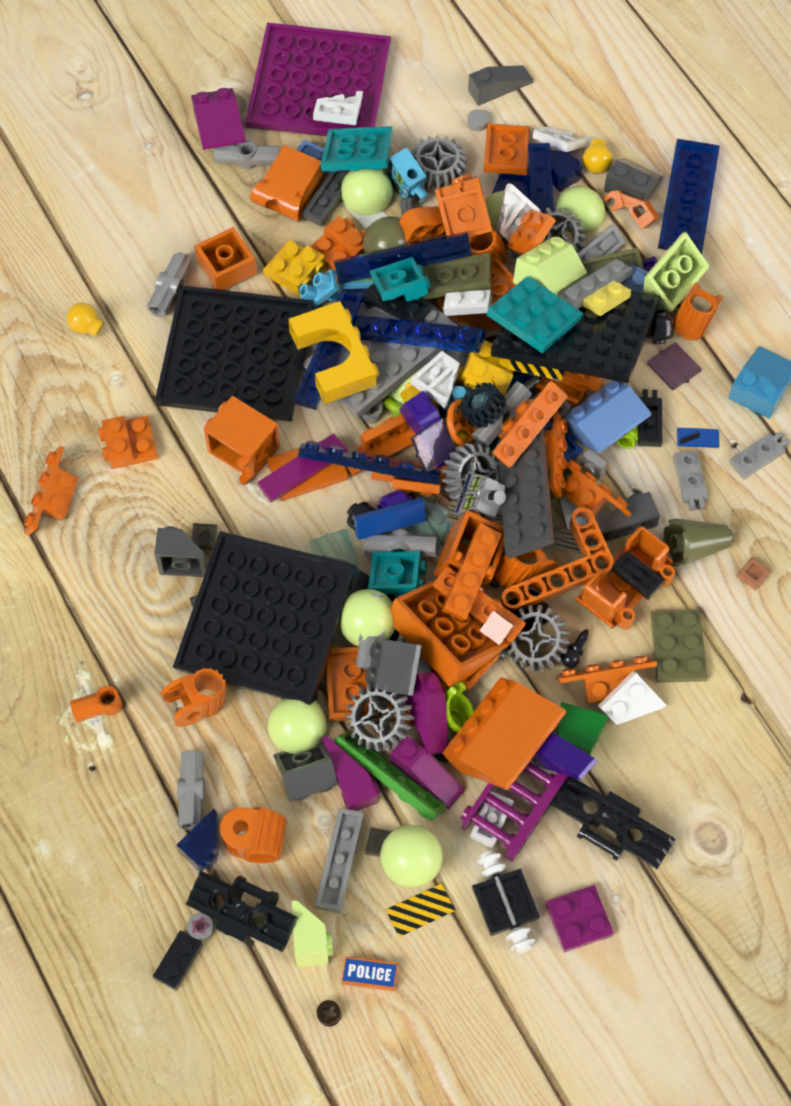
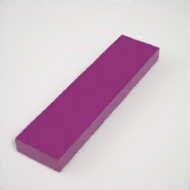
M333 433L258 481L257 486L272 503L348 454V449Z

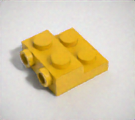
M289 239L265 266L263 275L300 296V286L304 283L311 285L314 275L318 272L323 273L325 270V256L308 245L303 248Z
M477 337L458 380L464 382V386L473 390L476 389L475 386L478 384L482 386V383L485 382L487 384L492 383L505 396L513 378V370H508L510 360L491 356L493 344Z

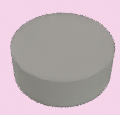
M475 109L468 114L467 124L470 129L482 131L487 128L489 116L484 110Z

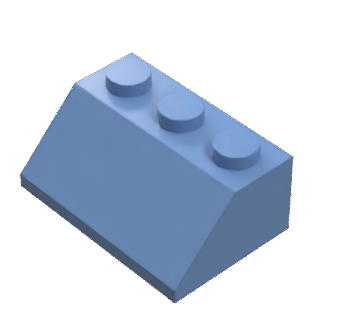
M611 381L598 392L589 396L584 402L572 408L570 412L563 416V419L567 421L568 433L574 441L599 454L650 417L651 412L629 385L618 381Z

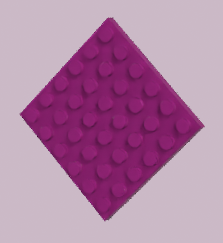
M267 22L246 116V127L327 136L329 129L375 127L391 36ZM356 91H363L356 125L313 120L317 99L331 98L341 94L344 95V98L356 96Z

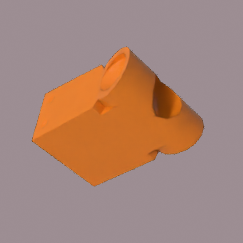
M284 145L266 173L265 179L260 181L252 190L250 201L267 209L278 211L283 216L300 222L304 207L307 206L324 180L321 161Z

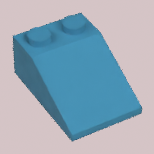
M759 346L732 384L728 399L770 419L791 383V361Z

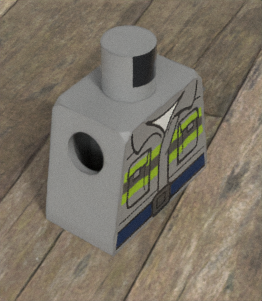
M468 472L454 515L460 517L468 510L479 513L487 520L493 519L498 512L499 506L505 502V486L489 477Z

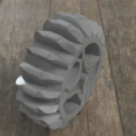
M437 134L436 138L433 139L428 136L427 141L421 139L419 144H415L410 152L427 177L425 184H428L429 189L432 186H436L437 189L440 186H448L452 184V179L462 176L466 172L467 159L465 150L462 149L461 143L456 144L454 139L449 141L447 136L442 139Z
M557 206L554 208V212L546 208L545 214L550 215L556 220L555 222L560 223L557 226L551 227L545 237L546 241L560 232L559 237L571 244L564 234L566 228H568L573 236L572 245L576 253H578L584 247L582 241H585L586 238L585 235L581 234L585 230L583 226H579L581 220H573L574 212L569 216L566 215V208L563 209L562 213L558 212L559 208Z
M465 443L463 447H455L456 452L449 453L451 460L444 461L447 469L442 470V472L446 474V477L441 481L447 483L444 490L450 492L449 497L456 500V502H458L463 489L462 481L465 483L468 472L489 477L496 482L500 481L499 467L497 466L499 460L494 458L495 456L491 453L492 451L489 450V447L480 445V443Z
M529 605L528 614L525 613L523 608L519 609L522 615L519 619L524 622L535 619V622L530 631L520 632L515 640L509 644L512 648L507 651V655L510 656L516 653L512 661L517 663L522 659L520 667L523 669L530 663V671H535L536 664H539L540 671H544V663L546 662L550 668H553L554 664L551 659L555 658L558 662H561L562 659L557 655L558 652L567 653V650L562 648L561 645L570 644L568 639L562 638V636L570 634L569 630H561L567 623L565 621L557 623L561 615L556 613L551 617L552 608L550 607L545 613H543L542 605H538L537 612H534L533 606ZM543 619L554 626L556 637L544 634ZM538 630L539 635L544 639L541 642L538 641L539 644L535 646L534 641L528 637H531L532 634L534 635ZM517 639L529 642L530 657L525 656L519 650ZM555 644L550 653L538 658L542 646Z
M368 684L367 691L363 688L358 690L360 697L356 695L351 697L355 705H347V708L352 710V714H346L345 718L352 719V723H349L346 727L348 729H355L351 733V737H359L357 744L363 745L366 743V749L372 750L375 747L376 751H382L383 746L386 750H391L392 744L395 746L399 745L400 740L398 737L402 739L407 738V734L403 730H411L412 726L406 724V721L413 720L414 718L413 715H407L406 711L412 709L411 705L404 706V703L408 700L407 696L399 698V693L388 692L386 687L382 691L379 690L378 684L375 689H372V684ZM378 696L387 698L395 708L386 709L383 703L379 702ZM370 701L368 704L369 712L366 716L362 717L364 707ZM379 713L387 714L380 718V721L371 720L376 718ZM397 717L396 724L389 733V723L392 718ZM373 725L381 738L372 736L364 726Z

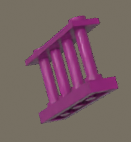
M529 762L523 770L545 783L544 786L547 789L543 795L540 793L535 794L516 781L509 788L532 803L531 806L534 808L529 815L527 813H520L492 795L490 792L496 786L488 783L472 807L468 805L460 817L463 820L461 829L466 831L471 822L505 843L504 847L507 850L504 857L513 862L550 807V803L568 776L560 773L556 775L553 773L548 774ZM486 802L517 822V826L520 829L516 835L513 833L510 835L477 813Z

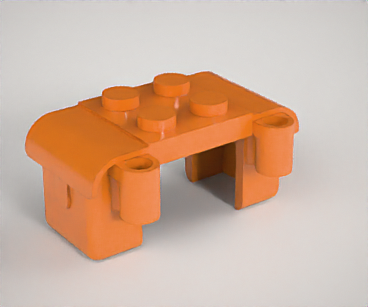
M638 527L627 539L624 549L613 557V565L628 550L665 580L662 585L663 587L670 586L675 570L671 566L673 563L672 559L668 557L669 546L645 527ZM611 570L607 576L599 579L600 573L596 572L584 585L583 592L578 597L575 596L574 599L611 629H614L617 625L624 630L630 629L635 619L633 608L644 597Z

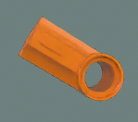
M104 686L97 693L71 700L70 706L77 723L103 714L115 715L121 711L123 702L114 687ZM110 697L115 698L112 703L104 704L106 699Z

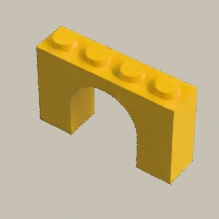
M340 301L289 319V332L298 350L322 341H334L345 346L350 352L349 357L342 364L315 373L316 388L324 404L375 387L377 376H379L376 364L371 363L369 359L370 354L365 344L362 345L360 341L361 336L356 326L353 327L351 323L352 319L349 310L344 309Z

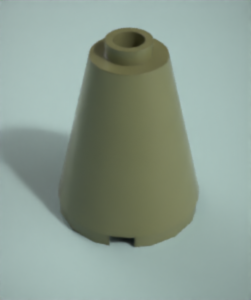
M677 518L668 520L670 525L664 528L663 536L664 543L669 546L668 553L671 554L672 565L675 567L684 566L725 550L731 546L734 540L733 532L727 525Z

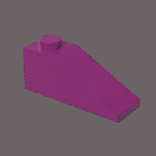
M436 672L417 673L413 696L402 695L408 698L406 704L412 706V709L409 711L414 717L413 721L428 755L442 754L449 745L445 693Z
M327 736L323 737L322 743L331 757L338 787L346 808L358 811L377 804V795L380 794V790L376 780H371L368 772Z
M409 736L406 739H402L399 745L390 753L391 763L444 803L447 809H450L464 793L465 789L432 755H428L427 751Z

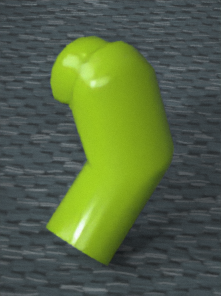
M388 397L383 406L392 412V417L394 418L402 415L399 411L402 405L393 398Z

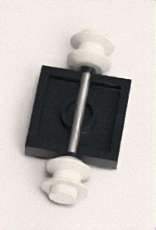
M488 851L480 855L481 859L477 862V865H483L485 870L482 871L481 875L491 877V879L472 885V890L489 935L491 937L511 929L506 936V940H512L514 943L510 950L517 951V954L527 952L532 949L531 944L535 942V939L528 938L527 934L531 929L522 925L539 920L540 918L522 870L518 869L501 875L500 873L506 867L505 864H499L498 859L502 856L501 853Z

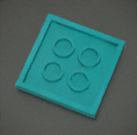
M393 126L329 129L320 163L321 170L337 172L340 170L359 171L362 169L381 170L387 168L394 134Z
M526 276L490 306L486 315L543 354L581 320L583 313L529 276Z

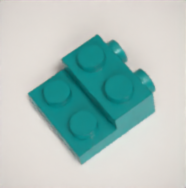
M413 257L370 270L371 279L383 301L393 300L401 295L404 296L407 302L418 300L428 295L427 289L431 288L427 275L424 276L421 264L417 265Z
M373 552L368 589L380 591L385 595L394 594L395 599L424 586L425 581L421 579V576L426 575L427 564L426 561H422L421 552Z

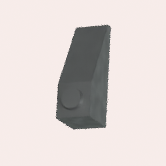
M524 65L486 67L469 74L468 92L476 104L480 106L532 84L534 80Z
M650 492L643 494L635 493L625 500L628 504L626 509L631 513L630 517H627L616 508L598 525L605 542L633 534L640 526L646 529L658 526L660 514ZM589 539L590 546L597 544L594 539Z

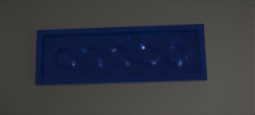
M677 138L657 249L668 250L679 236L686 232L702 254L720 145Z

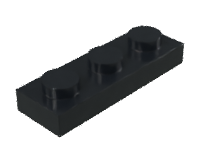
M374 283L362 295L365 302L416 328L430 313L429 306L417 300L407 302L403 295L393 300L383 301Z

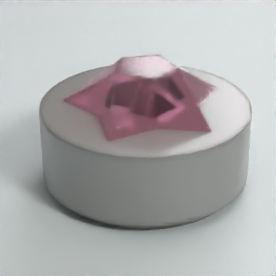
M198 913L188 920L187 931L191 937L199 941H205L213 934L214 925L208 915Z

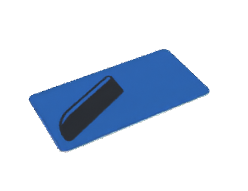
M677 428V446L719 448V430Z

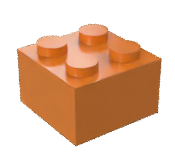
M234 227L194 245L196 260L215 289L225 290L257 274L255 258Z

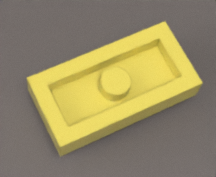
M613 280L584 298L583 307L602 316L629 299L631 289Z

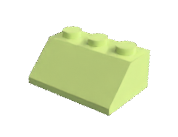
M686 232L679 236L644 278L643 293L660 296L657 310L673 311L690 291L694 283L710 267Z
M552 237L517 258L513 283L518 284L526 276H529L555 295H558L586 278L587 271L572 244L565 242L560 237Z

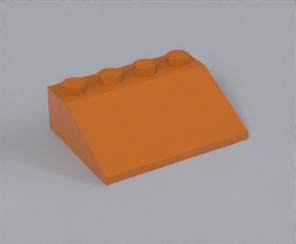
M432 581L395 598L390 609L394 619V628L408 643L421 645L420 656L451 687L475 673L507 648L510 642L504 640L501 645H498L480 632L484 624L471 614H468L465 621H461L441 611L447 597L433 587L435 581Z
M500 677L442 753L457 772L508 790L565 715L566 711L522 684Z

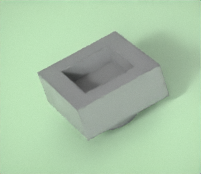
M588 449L583 454L581 467L585 472H589L599 480L605 474L607 462Z

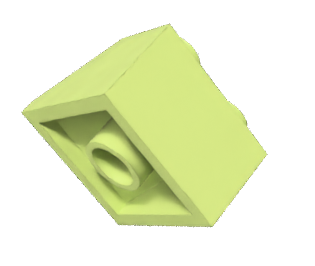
M292 901V914L298 917L293 929L297 967L328 965V956H333L332 933H326L325 924L298 901Z

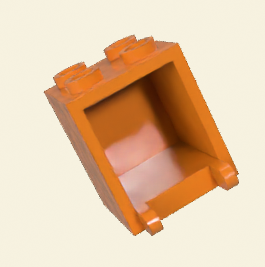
M231 396L227 402H223L214 418H210L204 425L208 453L242 473L239 477L240 484L246 485L250 480H253L266 465L267 458L272 457L280 448L278 424L234 396Z
M466 510L451 526L433 576L438 578L446 566L454 572H458L468 549L467 545L460 543V539L463 536L471 540L477 525L482 523L502 534L480 585L483 589L492 581L505 546L503 525L495 521L491 522L477 512Z

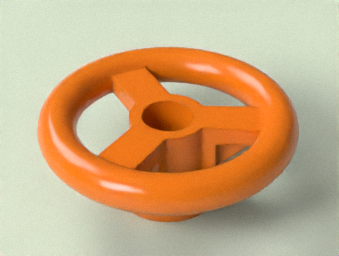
M457 399L449 406L444 425L454 442L463 446L465 443H472L474 441L472 434L476 431L477 427H474L472 424L470 425L460 411V407H462L461 401L465 400ZM459 431H466L469 436L466 439H462L457 433Z

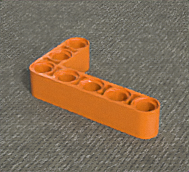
M439 206L410 209L399 220L405 234L406 244L414 241L416 243L415 253L424 238L447 236Z
M584 507L576 509L569 523L583 558L508 587L504 590L500 600L504 604V608L511 613H516L521 608L524 610L529 605L534 606L585 585L596 572L600 573L599 579L608 575L613 566V557L591 510ZM583 517L587 520V524L579 525L575 518ZM592 538L597 542V546L590 547L586 544L585 540ZM603 560L607 564V568H598L595 561ZM581 569L585 573V577L577 578L573 574V570ZM555 577L561 579L563 585L561 587H555L552 585L550 579ZM537 587L541 594L532 596L528 592V588ZM510 595L515 596L518 599V603L510 605L505 598Z

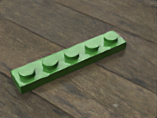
M351 730L344 732L336 738L334 743L363 769L376 777L383 786L395 792L403 802L409 803L422 817L433 821L444 812L447 807L444 803L374 748L368 750L366 749V743L363 745L357 744L359 737L352 738Z

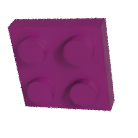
M595 885L546 901L545 905L564 953L614 935Z

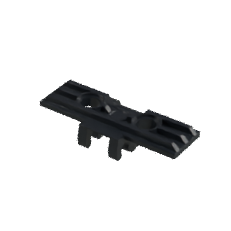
M568 776L550 803L553 807L583 824L577 835L579 839L584 838L612 855V859L615 861L619 859L625 850L658 869L675 841L674 837L640 818V808L611 791L605 797L576 778ZM586 802H593L597 805L598 811L594 814H588L584 811L583 805ZM601 824L617 834L616 839L621 842L619 847L589 830V827L591 825L599 827ZM630 829L640 830L642 839L639 841L631 840L628 836Z
M200 871L185 904L218 920L216 929L221 933L230 935L248 946L254 945V940L250 939L252 937L281 952H284L298 920L297 916L276 906L279 900L278 893L274 891L268 892L247 882V879L243 876H238L234 880L233 885H230ZM245 892L260 899L261 902L257 903L254 908L245 904L241 898ZM224 894L225 903L222 907L218 908L216 900L219 895Z

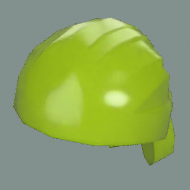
M463 682L458 683L455 687L451 686L445 692L447 728L454 732H459L474 712L470 700L462 694L467 689Z

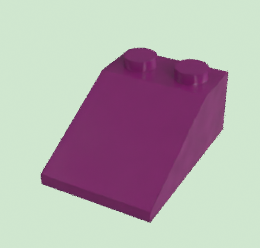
M220 88L217 91H203L191 95L194 118L203 150L246 142L233 88Z

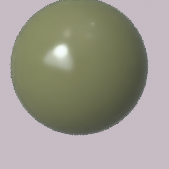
M386 216L379 218L370 224L364 234V253L371 263L378 265V268L414 256L416 243L414 241L406 244L405 234L398 217Z

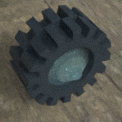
M486 382L482 383V386L476 385L475 390L471 388L469 390L470 394H465L463 397L465 401H461L462 407H460L462 415L477 428L482 426L485 428L488 427V423L491 425L495 423L494 419H499L501 417L499 413H504L505 409L503 407H506L505 397L492 383L487 384Z

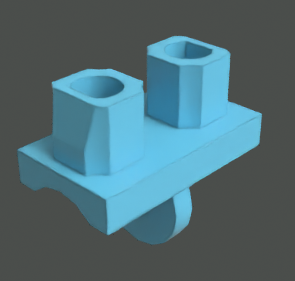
M332 269L326 274L318 272L314 275L313 284L304 283L300 286V297L305 300H313V310L325 300L334 302L338 299L340 287L335 280L337 272Z

